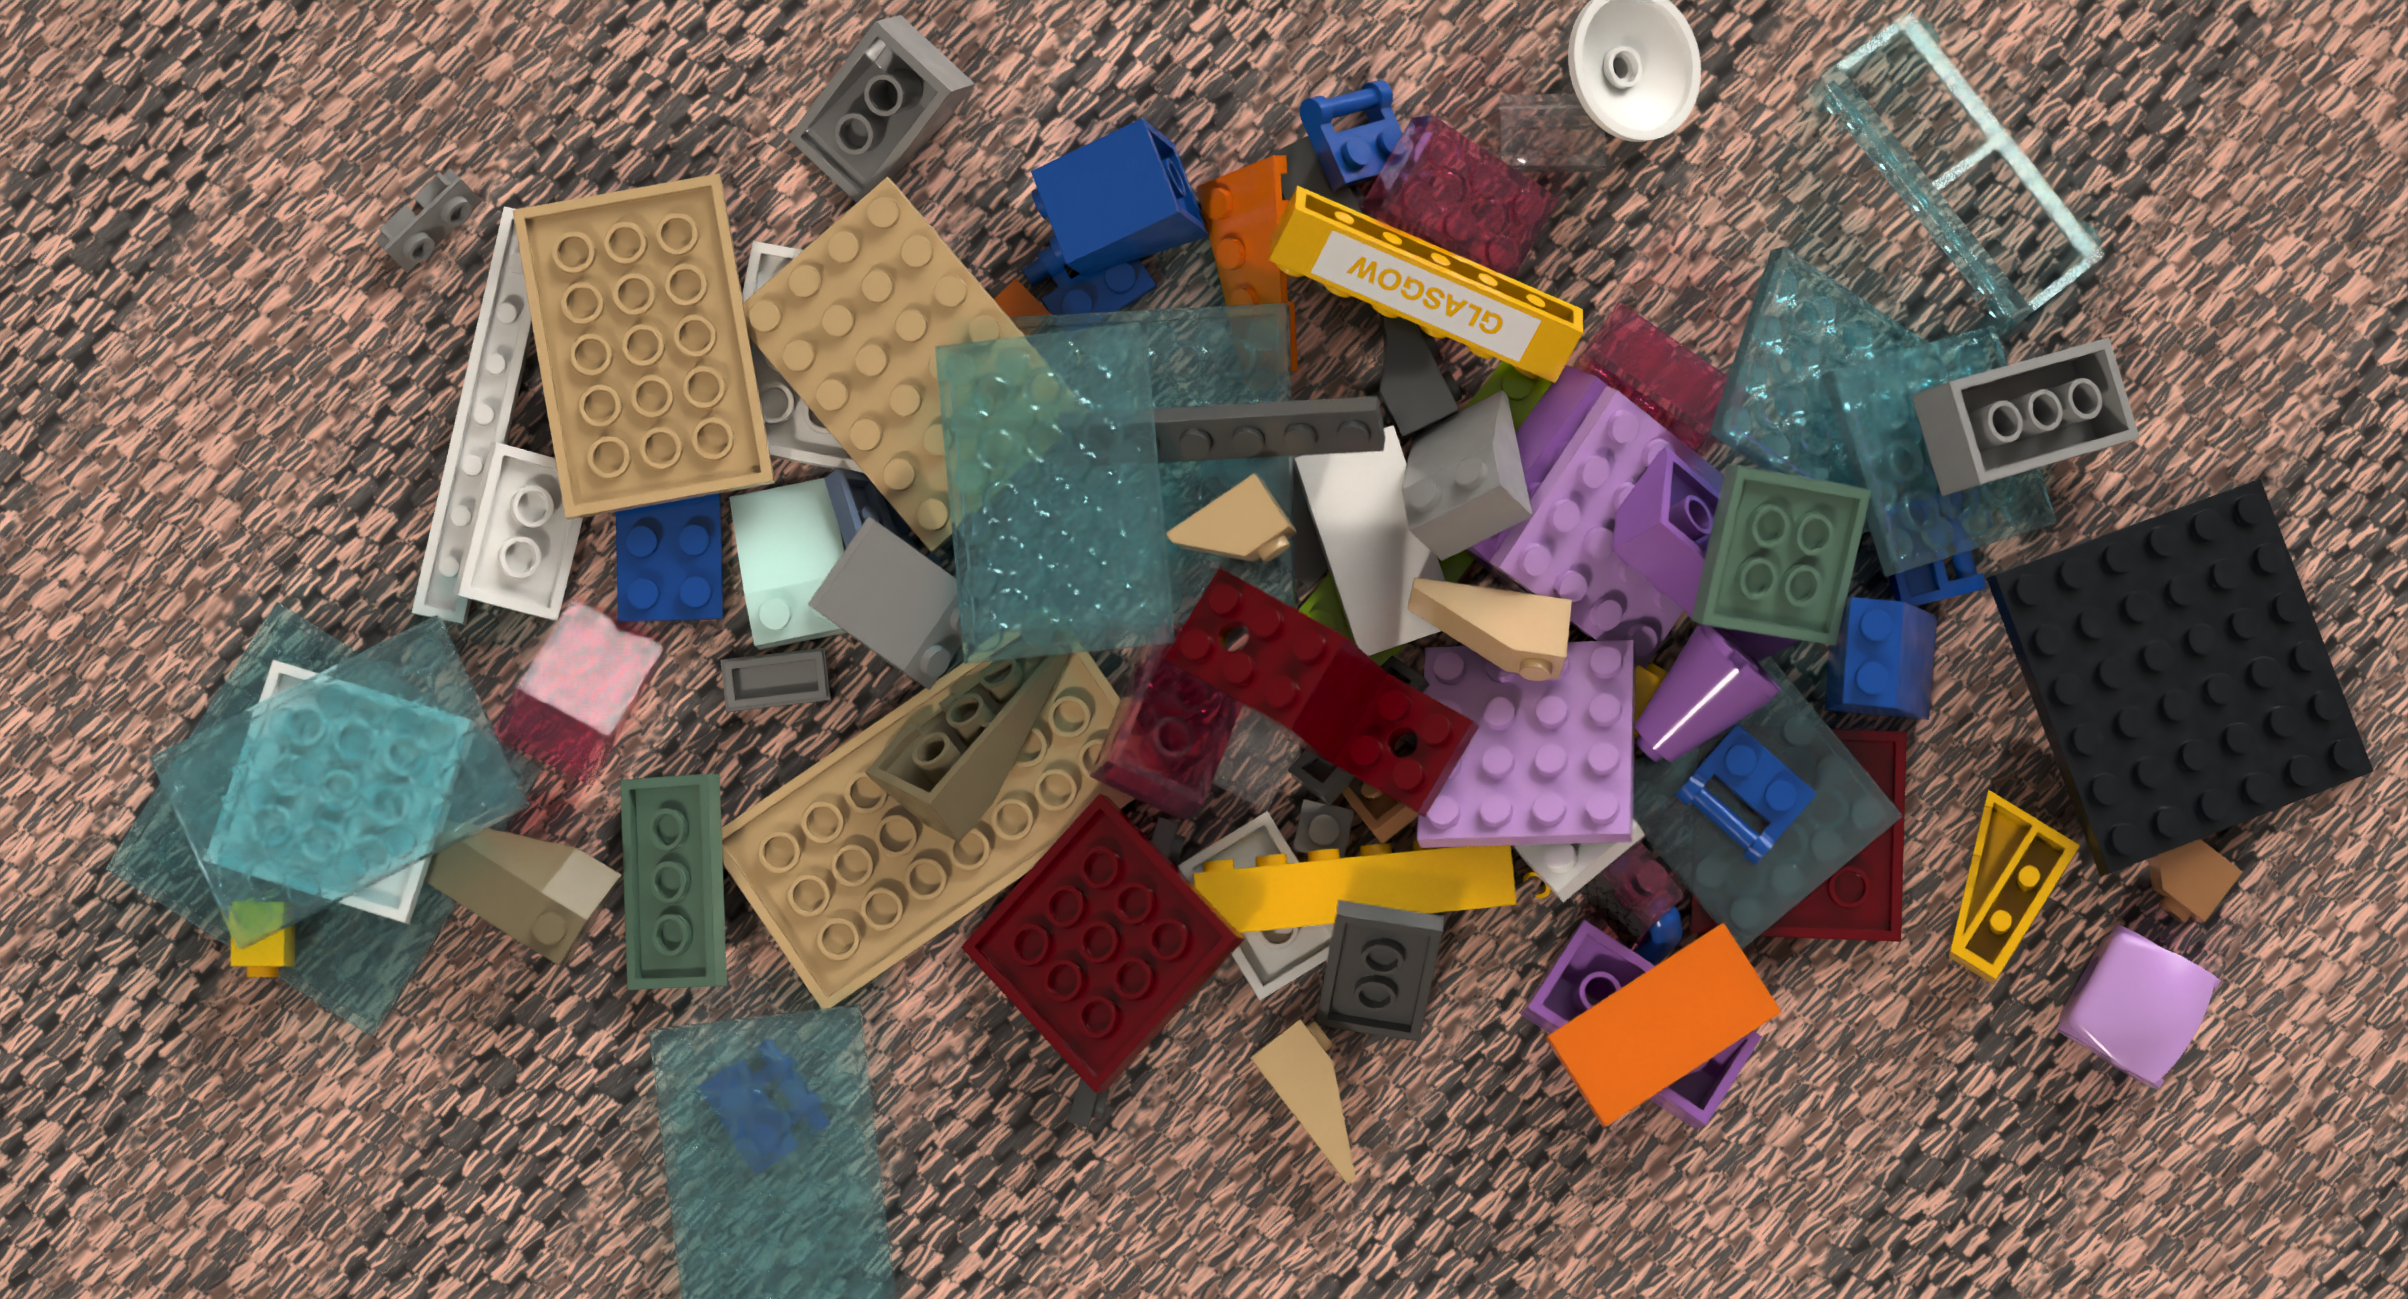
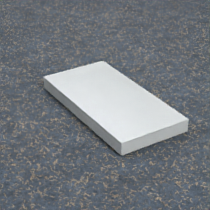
M1394 425L1384 428V451L1302 455L1292 459L1352 641L1367 656L1441 631L1407 609L1414 577L1444 582L1445 579L1437 556L1409 531L1402 495V485L1407 464Z

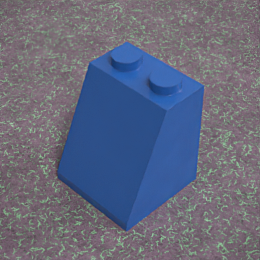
M1143 118L1031 171L1037 189L1031 192L1033 201L1040 215L1044 219L1049 218L1055 234L1049 237L1053 253L1061 265L1066 264L1083 276L1191 243L1210 235L1174 143Z
M1855 597L1846 599L1836 646L1829 645L1824 711L1929 720L1937 616L1900 601Z

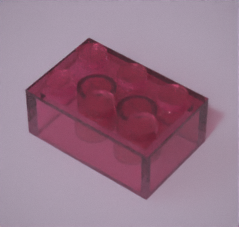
M1432 115L1411 118L1361 207L1394 228L1514 279L1559 198Z
M1618 302L1574 366L1576 369L1599 377L1607 386L1618 390L1700 456L1715 443L1749 394L1747 389L1621 302Z
M1163 622L1143 643L1090 777L1185 821L1201 808L1205 802L1243 704L1174 666L1164 658L1181 630Z

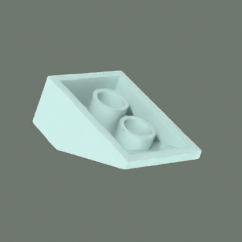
M825 478L729 497L744 596L754 646L759 650L846 633L808 605L846 550L826 487Z

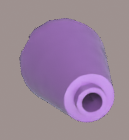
M1697 625L1634 724L1640 733L1634 741L1653 761L1658 762L1662 757L1669 762L1677 760L1773 701L1774 697L1781 691L1774 679L1755 658L1751 660L1740 648L1741 644L1722 627Z

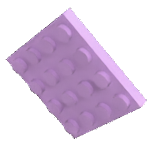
M1606 386L1530 500L1533 516L1512 527L1489 563L1531 594L1572 600L1570 624L1593 641L1634 640L1636 666L1640 665L1646 668L1684 610L1667 595L1658 592L1650 581L1632 566L1623 563L1617 554L1612 551L1616 511L1656 455L1665 448H1669L1719 492L1721 491L1724 475L1622 393Z
M1634 640L1568 642L1566 659L1559 679L1549 678L1544 681H1532L1523 678L1519 673L1506 672L1467 646L1425 648L1424 678H1426L1430 685L1423 693L1473 720L1479 725V728L1426 816L1423 817L1418 814L1417 840L1421 848L1632 842L1636 647Z

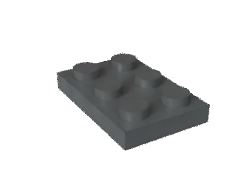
M1338 900L1316 1023L1323 1027L1419 1041L1441 942L1444 916Z

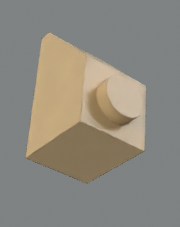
M1254 473L1168 531L1166 535L1172 543L1182 549L1255 562L1261 558L1263 562H1268L1290 547L1287 539L1295 535L1297 531L1265 482Z

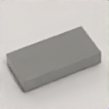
M825 648L721 660L726 712L831 701Z

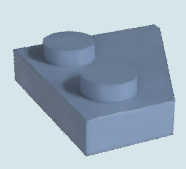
M836 468L824 479L846 548L869 516L922 554L908 534L912 529L865 474ZM935 553L927 556L932 562L942 567Z

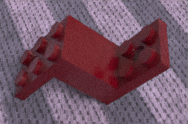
M1220 567L1164 657L1174 666L1254 710L1300 747L1423 817L1426 816L1479 728V725L1468 717L1388 674L1344 635ZM1238 627H1247L1249 636L1246 644L1237 651H1228L1226 640L1230 632ZM1406 733H1416L1418 737L1416 750L1407 757H1396L1395 744L1397 740Z

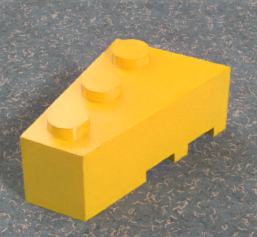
M1988 790L1949 958L1994 985L2076 855L2080 845Z

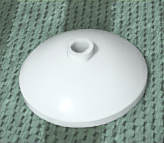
M1590 0L1581 10L1570 35L1568 65L1573 88L1586 113L1607 133L1626 141L1646 142L1664 137L1675 131L1692 111L1699 93L1701 81V62L1697 42L1682 13L1669 0Z

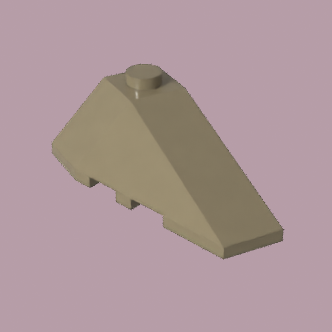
M1029 634L984 668L980 673V683L958 699L952 693L942 700L939 705L943 711L919 729L912 723L900 732L865 773L873 782L926 826L961 842L994 803L1069 653L1058 644L1035 634Z
M444 818L424 881L555 964L568 966L623 875L576 847Z

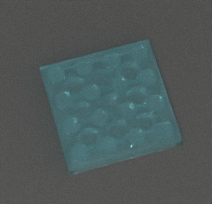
M1785 246L1770 251L1709 434L1765 470L1858 486L1871 490L1862 532L1877 530L1915 412L1911 395L1921 392L1935 348Z
M1995 324L1821 374L1856 486L1871 490L1866 518L1885 577L2057 523L2040 468L1946 496H1942L1911 395L1950 381L2008 366Z
M1766 654L1758 662L1774 679L1781 691L1774 697L1773 701L1737 723L1818 794L1756 865L1743 856L1745 850L1691 802L1686 806L1675 796L1678 789L1734 725L1673 762L1667 761L1664 757L1655 762L1645 754L1634 763L1633 819L1641 827L1645 838L1718 925L1724 922L1741 950L1903 817L1769 654ZM1712 776L1704 786L1758 834L1768 825L1764 819L1716 777Z

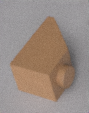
M2201 839L2148 859L2152 891L2163 898L2159 907L2182 924H2185L2188 919L2194 923L2205 922L2243 873Z

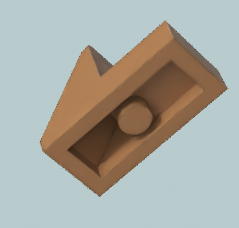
M1356 778L1342 792L1343 796L1381 844L1418 817V813Z

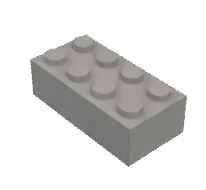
M2109 337L1950 381L1911 395L1942 496L2140 438Z

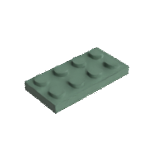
M720 774L620 780L627 990L727 986Z

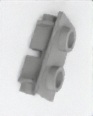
M451 168L443 175L438 172L413 197L424 208L418 215L405 205L384 226L382 225L379 228L382 233L375 241L407 273L416 264L426 260L432 254L434 247L455 227L465 223L472 211L482 202Z

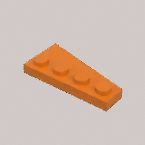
M1286 155L1270 156L1196 186L1205 223L1210 234L1209 239L1246 386L1260 385L1298 371L1295 304L1288 301L1287 295L1289 275L1281 271L1274 262L1269 261L1271 236L1289 203V200H1282L1281 174H1287Z

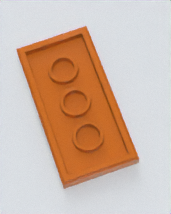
M1723 922L1552 1032L1545 1039L1604 1128L1765 1024L1782 1011Z

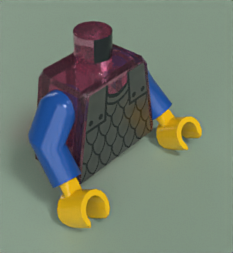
M1637 841L1579 889V892L1624 945L1654 966L1658 965L1681 940L1683 934L1682 924L1677 908L1685 896L1678 885L1667 874L1665 868L1656 861L1640 841ZM1530 868L1523 876V881L1528 880L1532 876H1539ZM1545 884L1534 896L1539 899L1546 898L1552 890Z

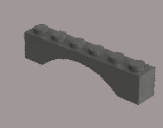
M1309 136L1265 156L1264 159L1273 155H1286L1287 174H1281L1282 200L1290 201L1296 187L1300 186L1364 215L1371 213L1358 185L1352 188L1332 190ZM1379 313L1384 339L1383 373L1377 396L1391 425H1394L1399 441L1402 442L1414 434L1456 414L1459 410L1456 402L1462 399V395L1450 371L1441 374L1433 355L1439 353V349L1433 336L1428 335L1417 324L1404 318H1389Z

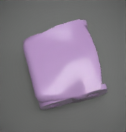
M2116 924L2112 932L2102 939L2060 1013V1023L2056 1030L2135 1080L2151 1088L2160 1089L2164 1082L2162 1077L2178 1061L2196 1034L2208 1008L2213 989H2217L2221 980L2188 959L2158 946L2124 926Z

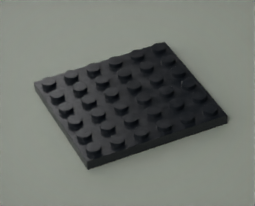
M2261 479L1986 578L2100 876L2111 874L2373 772Z

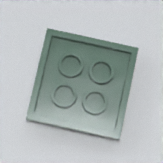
M1727 463L1691 620L1703 625L1836 646L1871 490L1858 486Z

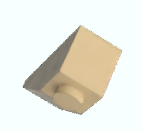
M1414 577L1408 599V610L1506 672L1519 673L1523 678L1532 681H1544L1549 678L1559 679L1567 654L1572 600Z
M1298 1019L1251 1055L1250 1059L1340 1176L1349 1184L1356 1176L1334 1064L1326 1053L1334 1045L1315 1021L1306 1027L1302 1020Z

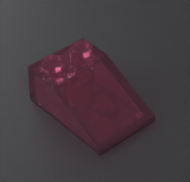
M572 599L516 687L492 735L556 769L593 786L666 647Z

